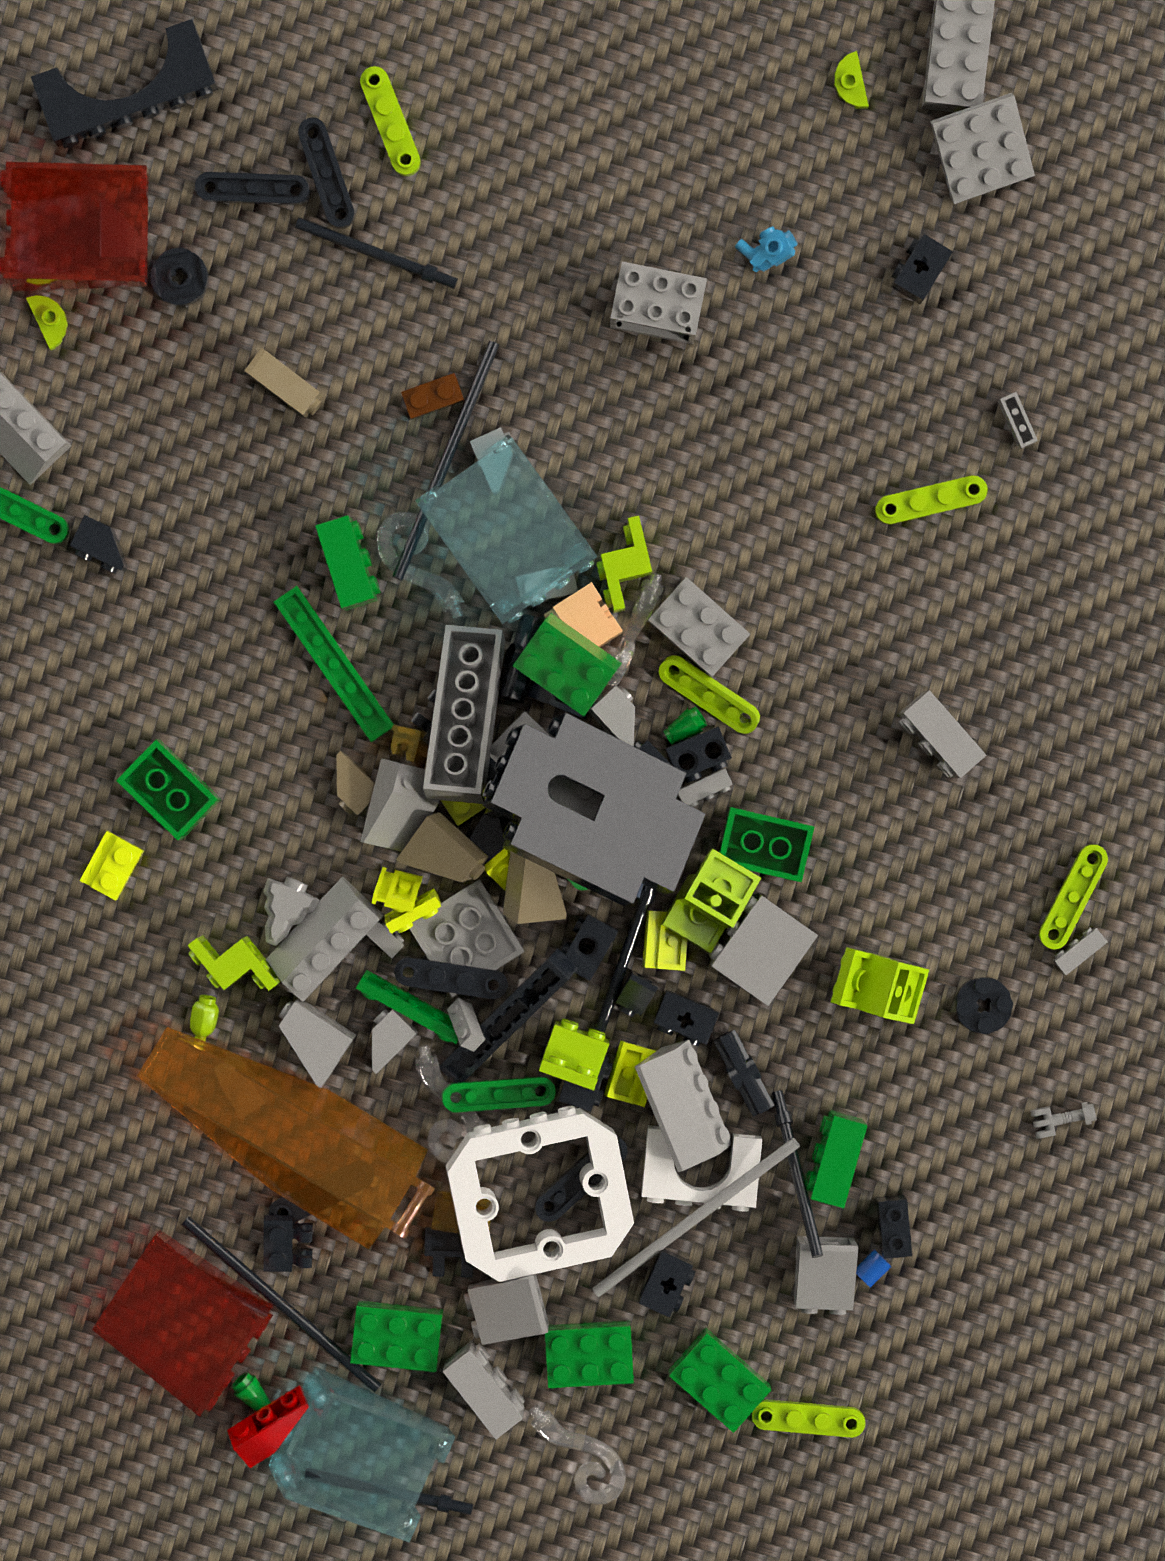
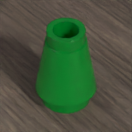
M697 707L687 708L663 732L673 745L676 742L703 732L707 722Z
M249 1372L240 1375L231 1385V1388L234 1390L233 1395L256 1412L271 1403L256 1376L250 1375Z

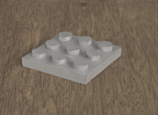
M1012 93L930 121L950 198L954 204L1035 176L1015 96Z
M480 879L443 901L441 907L438 908V913L428 919L421 917L412 922L413 926L409 928L429 960L496 970L525 952Z

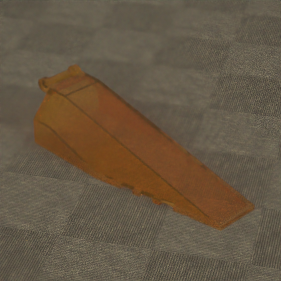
M166 1027L137 1075L269 1189L367 1249H370L385 1227L406 1238L410 1232L407 1229L428 1195L431 1196L435 1190L434 1187L416 1177L428 1152L427 1148L328 1089L320 1088L313 1083L170 1027ZM412 1184L418 1190L401 1219L396 1223L391 1220V1217Z

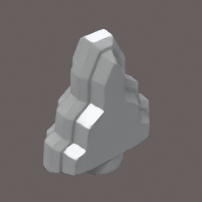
M286 877L284 883L267 878L263 891L267 896L264 908L269 915L265 925L267 943L276 946L288 936L293 925L302 923L307 914L313 913L320 900L306 893L307 884L290 877Z

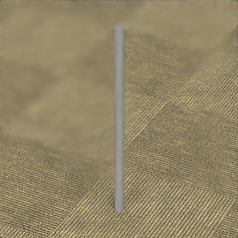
M795 1138L790 1139L592 1288L594 1293L598 1297L603 1295L800 1147L799 1143Z

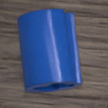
M874 1249L857 1266L856 1274L871 1287L892 1266Z

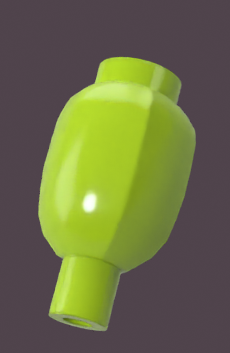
M200 995L199 1000L192 1007L190 1028L195 1034L193 1044L195 1047L204 1048L206 1037L215 1030L219 1008L214 996Z

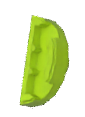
M855 51L846 55L839 62L834 74V87L838 97L847 104L857 109H865L869 105L858 53Z
M39 295L27 297L29 306L52 351L62 343V339L66 334V328L68 327L66 314L61 306L49 297Z

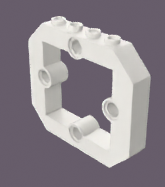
M575 1106L562 1107L558 1109V1113L549 1115L546 1112L534 1113L530 1115V1119L519 1121L518 1118L502 1121V1125L491 1127L489 1124L476 1126L474 1131L466 1134L446 1164L465 1260L499 1282L612 1257L634 1224L617 1135L611 1127L581 1108L575 1109ZM527 1131H532L535 1133V1138L529 1143L522 1142L521 1136ZM586 1137L591 1163L586 1164L581 1169L580 1182L585 1192L593 1197H598L604 1228L561 1237L553 1229H545L537 1235L533 1244L493 1252L487 1222L497 1215L499 1205L494 1192L489 1188L480 1187L475 1161L518 1151L525 1154H534L545 1145ZM592 1175H602V1180L599 1184L591 1185L588 1183ZM481 1199L491 1201L489 1207L484 1210L476 1208L477 1202ZM549 1241L557 1243L556 1249L551 1252L544 1251L543 1247Z

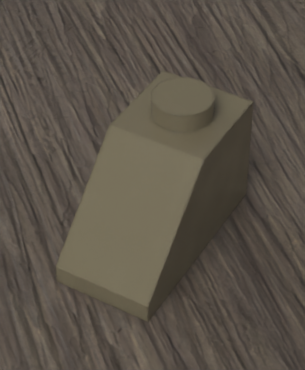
M340 751L336 755L337 796L341 799L338 804L349 815L353 812L360 815L370 805L375 782L343 751Z

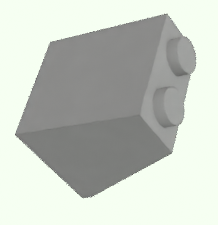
M297 999L295 1002H292L290 1000L278 1016L283 1019L279 1027L315 1084L321 1088L356 1037V1034L306 1001L302 1002L300 999Z
M797 1236L795 1307L801 1309V1313L807 1314L818 1313V1309L829 1310L830 1314L844 1315L846 1310L853 1311L858 1245L854 1238L819 1236L823 1256L812 1258L807 1236Z
M536 1274L502 1282L493 1278L468 1285V1293L464 1294L465 1303L468 1311L473 1310L476 1321H472L471 1325L475 1338L480 1337L482 1345L548 1333L549 1322Z

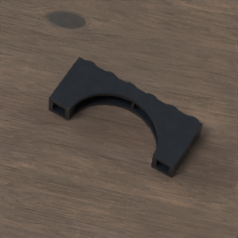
M193 19L165 28L168 50L162 69L148 86L128 97L115 100H100L85 96L68 85L58 67L31 76L54 143L58 147H73L79 144V139L88 136L91 139L101 137L106 134L107 129L117 127V129L126 128L133 124L132 120L141 117L144 119L156 117L160 114V110L169 107L171 110L179 109L185 106L188 100L196 97L197 100H203L211 97L213 91L219 90Z

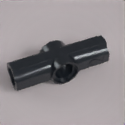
M527 614L521 616L515 640L508 647L504 658V664L507 668L499 692V696L502 699L524 703L530 678L513 667V665L544 622L542 618Z
M735 1029L714 1039L713 1041L727 1066L725 1069L736 1090L740 1091L752 1116L761 1114L775 1106L761 1081L762 1076L751 1055L748 1056Z

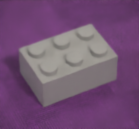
M687 577L648 619V622L710 677L714 676L750 635L747 630Z
M930 690L922 692L898 714L902 718L899 724L909 735L911 733L917 735L921 740L917 743L928 756L934 755L938 759L939 763L936 766L947 778L952 776L953 778L963 777L987 756Z
M471 1340L445 1361L443 1373L493 1437L498 1439L523 1419V1403L525 1400L515 1388L511 1391L505 1382L507 1377L498 1366L493 1368L489 1363L488 1358L490 1356L486 1349L480 1343L476 1346Z

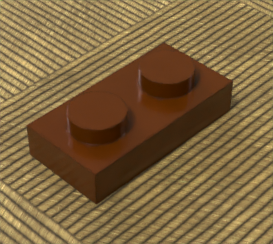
M455 373L401 392L411 420L464 401Z

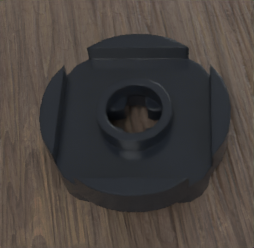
M173 248L163 252L151 269L152 287L165 303L174 306H188L202 298L206 293L209 282L208 269L204 261L188 249ZM177 270H181L183 274L188 275L187 279L184 280V284L179 285L177 281H172V277L176 276Z
M989 977L970 979L960 987L956 994L955 1008L957 1018L967 1029L975 1033L990 1034L998 1031L1010 1019L1013 1008L1010 992L996 979ZM989 998L990 1010L988 1012L983 1010L979 1013L977 1011L979 1008L978 1003H976L977 1000Z

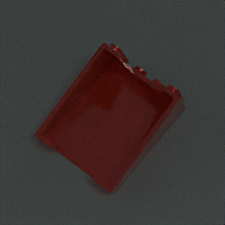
M6 162V170H1L0 185L3 187L4 193L7 194V198L11 200V209L6 210V225L11 226V238L6 237L4 257H0V275L3 276V279H5L13 291L146 287L149 183L147 165Z
M159 1230L92 1330L191 1411L201 1416L204 1410L211 1411L224 1388L227 1387L235 1375L231 1371L235 1363L238 1361L242 1364L251 1351L247 1347L251 1339L254 1337L258 1340L273 1316L269 1313L273 1305Z

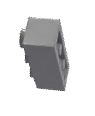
M1017 392L999 399L998 403L1019 450L1038 441Z
M724 768L681 788L678 795L681 802L694 807L698 805L697 801L703 798L707 801L715 797L714 793L718 791L722 794L730 790V786L733 784Z
M378 921L366 934L391 958L405 945L403 943L404 939L398 933L395 935L390 933L385 921L382 923Z
M1089 927L1082 933L1083 936L1079 940L1077 938L1068 944L1069 948L1065 951L1062 949L1054 955L1055 959L1052 961L1064 975L1069 974L1107 943V940L1097 928L1091 929Z
M457 998L447 1011L460 1046L474 1052L485 1038L472 1004Z

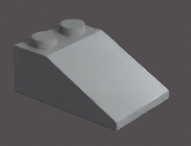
M381 758L360 842L403 851L425 818L433 814L440 801L426 798L423 790L426 769Z

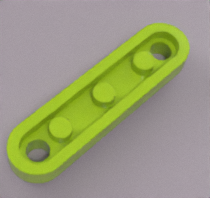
M376 66L369 67L362 73L360 83L394 170L399 175L405 177L412 176L420 168V156L387 73L382 68ZM377 76L380 79L377 85L370 84L369 80L371 77ZM403 156L411 158V162L407 165L402 164L400 160Z
M979 476L963 477L885 496L877 502L875 514L878 520L884 524H896L976 505L985 499L988 488L986 482ZM970 485L978 487L976 495L969 493L968 488ZM888 504L895 507V513L892 515L887 514L885 511V507Z
M676 655L668 656L660 665L659 676L664 683L737 732L748 734L757 727L760 721V714L756 707L682 657ZM672 665L677 666L679 671L673 670ZM742 713L748 714L750 719L744 718Z
M1086 845L1080 850L1039 930V939L1045 947L1059 949L1067 943L1107 865L1108 855L1101 846ZM1091 853H1094L1097 857L1094 864H1090L1087 861V857ZM1052 929L1058 932V936L1054 940L1048 937V933Z
M764 1399L751 1413L754 1424L762 1430L852 1438L859 1436L865 1428V1418L862 1412L855 1407ZM768 1411L772 1415L769 1420H763L761 1414ZM849 1419L856 1420V1425L853 1428L846 1426V1422Z

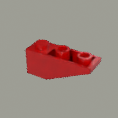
M298 1385L227 1430L233 1450L249 1468L274 1454L309 1408L302 1387Z

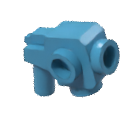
M770 227L759 234L761 238L759 240L760 245L753 249L743 239L739 240L735 245V248L750 260V263L753 265V271L758 272L761 270L764 272L770 267H777L795 255L794 247L798 243L789 230L783 232Z

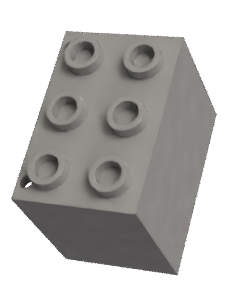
M622 262L610 318V328L693 345L707 278ZM617 322L622 323L620 327H618L616 324ZM685 335H687V336L689 337V339H688V340H684L683 337H684Z
M758 893L756 898L750 897L743 910L745 913L741 919L737 920L734 928H727L725 933L729 936L723 944L718 942L709 956L712 959L710 964L713 968L769 1006L818 935Z

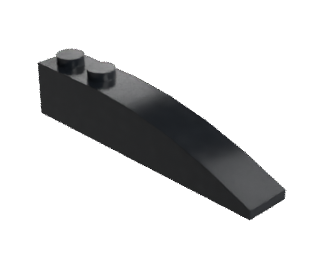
M557 948L480 1024L485 1038L482 1044L474 1052L459 1045L438 1068L453 1083L464 1082L560 989L578 968Z

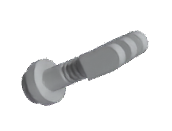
M1084 1102L1081 1103L1082 1109L1054 1115L1051 1114L1050 1106L1030 1110L1031 1116L1043 1115L1044 1118L1033 1121L1034 1128L1046 1127V1130L1035 1133L1036 1139L1055 1136L1054 1126L1066 1124V1122L1071 1123L1085 1120L1086 1125L1092 1124L1091 1121L1097 1120L1094 1105Z

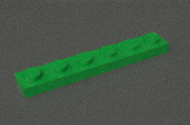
M295 586L275 600L274 603L369 740L373 742L395 727L300 588Z

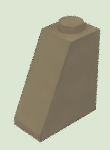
M262 347L245 369V372L251 379L304 418L308 414L314 415L322 404V401L319 400L322 394Z
M436 813L425 818L396 860L417 869L464 882L470 879L475 880L485 870L484 863L489 856L441 813Z
M510 851L503 915L517 924L566 919L567 913L555 873Z

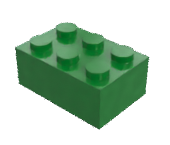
M347 515L315 525L341 608L347 611L378 601L376 594L381 593L376 577L374 575L370 576L368 567L372 566L368 550L361 548L359 540L364 539L359 522L357 520L353 521Z
M551 613L539 627L513 667L582 716H585L622 663Z
M158 739L116 780L178 841L182 840L221 800L167 745Z
M729 807L719 853L747 870L802 882L815 827Z
M833 1110L829 1111L828 1116L823 1115L819 1129L823 1136L820 1144L815 1143L811 1158L815 1163L813 1171L808 1170L805 1177L806 1190L810 1199L840 1208L845 1207L868 1126L863 1119Z
M358 1301L350 1363L436 1372L443 1309Z
M630 1320L549 1325L548 1333H545L548 1388L634 1383Z
M707 1328L699 1334L668 1369L669 1376L733 1433L771 1391L770 1384Z

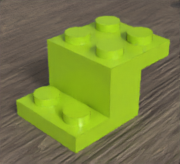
M639 516L628 518L627 525L623 526L626 544H632L633 547L601 554V561L596 562L600 581L606 579L608 588L603 590L605 603L608 608L612 607L613 613L625 611L620 583L652 574Z
M710 849L697 873L687 876L661 925L704 951L712 953L725 928H734L761 877L716 850Z
M204 935L188 944V947L191 949L188 954L198 966L203 964L209 971L206 976L216 988L221 986L223 990L227 989L250 970L254 972L251 977L261 989L266 987L270 991L281 982L266 961V958L248 936L239 940L221 956Z
M846 947L845 954L841 959V968L837 982L833 987L831 1003L858 1009L879 1017L914 1024L929 969Z
M562 1018L561 1022L555 1020L539 1071L594 1090L609 1046V1039L605 1038L604 1032L594 1028H589L588 1032L578 1029V1023L569 1019Z

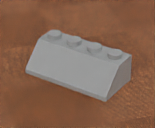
M0 371V454L31 485L72 445Z
M342 876L319 901L313 913L305 916L302 923L292 930L268 956L266 961L280 981L304 1002L377 924L384 914Z
M690 1040L661 1047L635 1066L678 1172L719 1155L732 1144L729 1131L723 1124L719 1114V1107L712 1097L708 1087V1080L703 1075L697 1053L692 1048Z

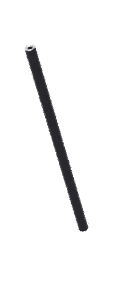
M488 342L394 570L393 578L401 581L404 579L500 346L496 342Z
M188 1216L182 1223V1226L374 1393L378 1390L382 1383L360 1364L350 1363L351 1356Z

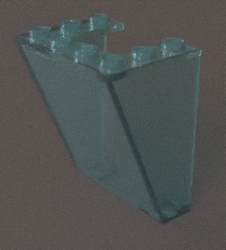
M506 435L485 450L487 455L442 487L437 484L415 500L502 624L506 621L508 623L516 621L523 615V609L530 604L533 607L540 604L547 598L545 595L554 587L556 590L564 587L570 582L569 577L577 571L582 573L588 570L594 564L592 560L597 558L593 549L510 435Z
M315 1367L313 1373L307 1375L303 1385L309 1408L282 1442L278 1452H275L270 1459V1472L282 1495L287 1500L410 1543L421 1517L415 1505L435 1459L437 1458L441 1463L445 1462L455 1440L454 1434L447 1426L321 1368ZM309 1471L320 1476V1478L305 1477V1473Z

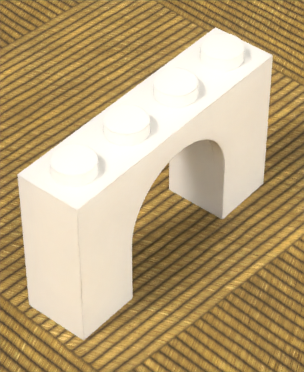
M648 1125L642 1197H647V1202L664 1203V1199L675 1200L676 1205L692 1206V1202H702L705 1204L760 1163L762 1137L733 1133L730 1164L725 1176L714 1185L695 1187L683 1181L677 1174L674 1161L660 1127ZM759 1178L723 1205H732V1210L749 1211V1207L756 1208Z

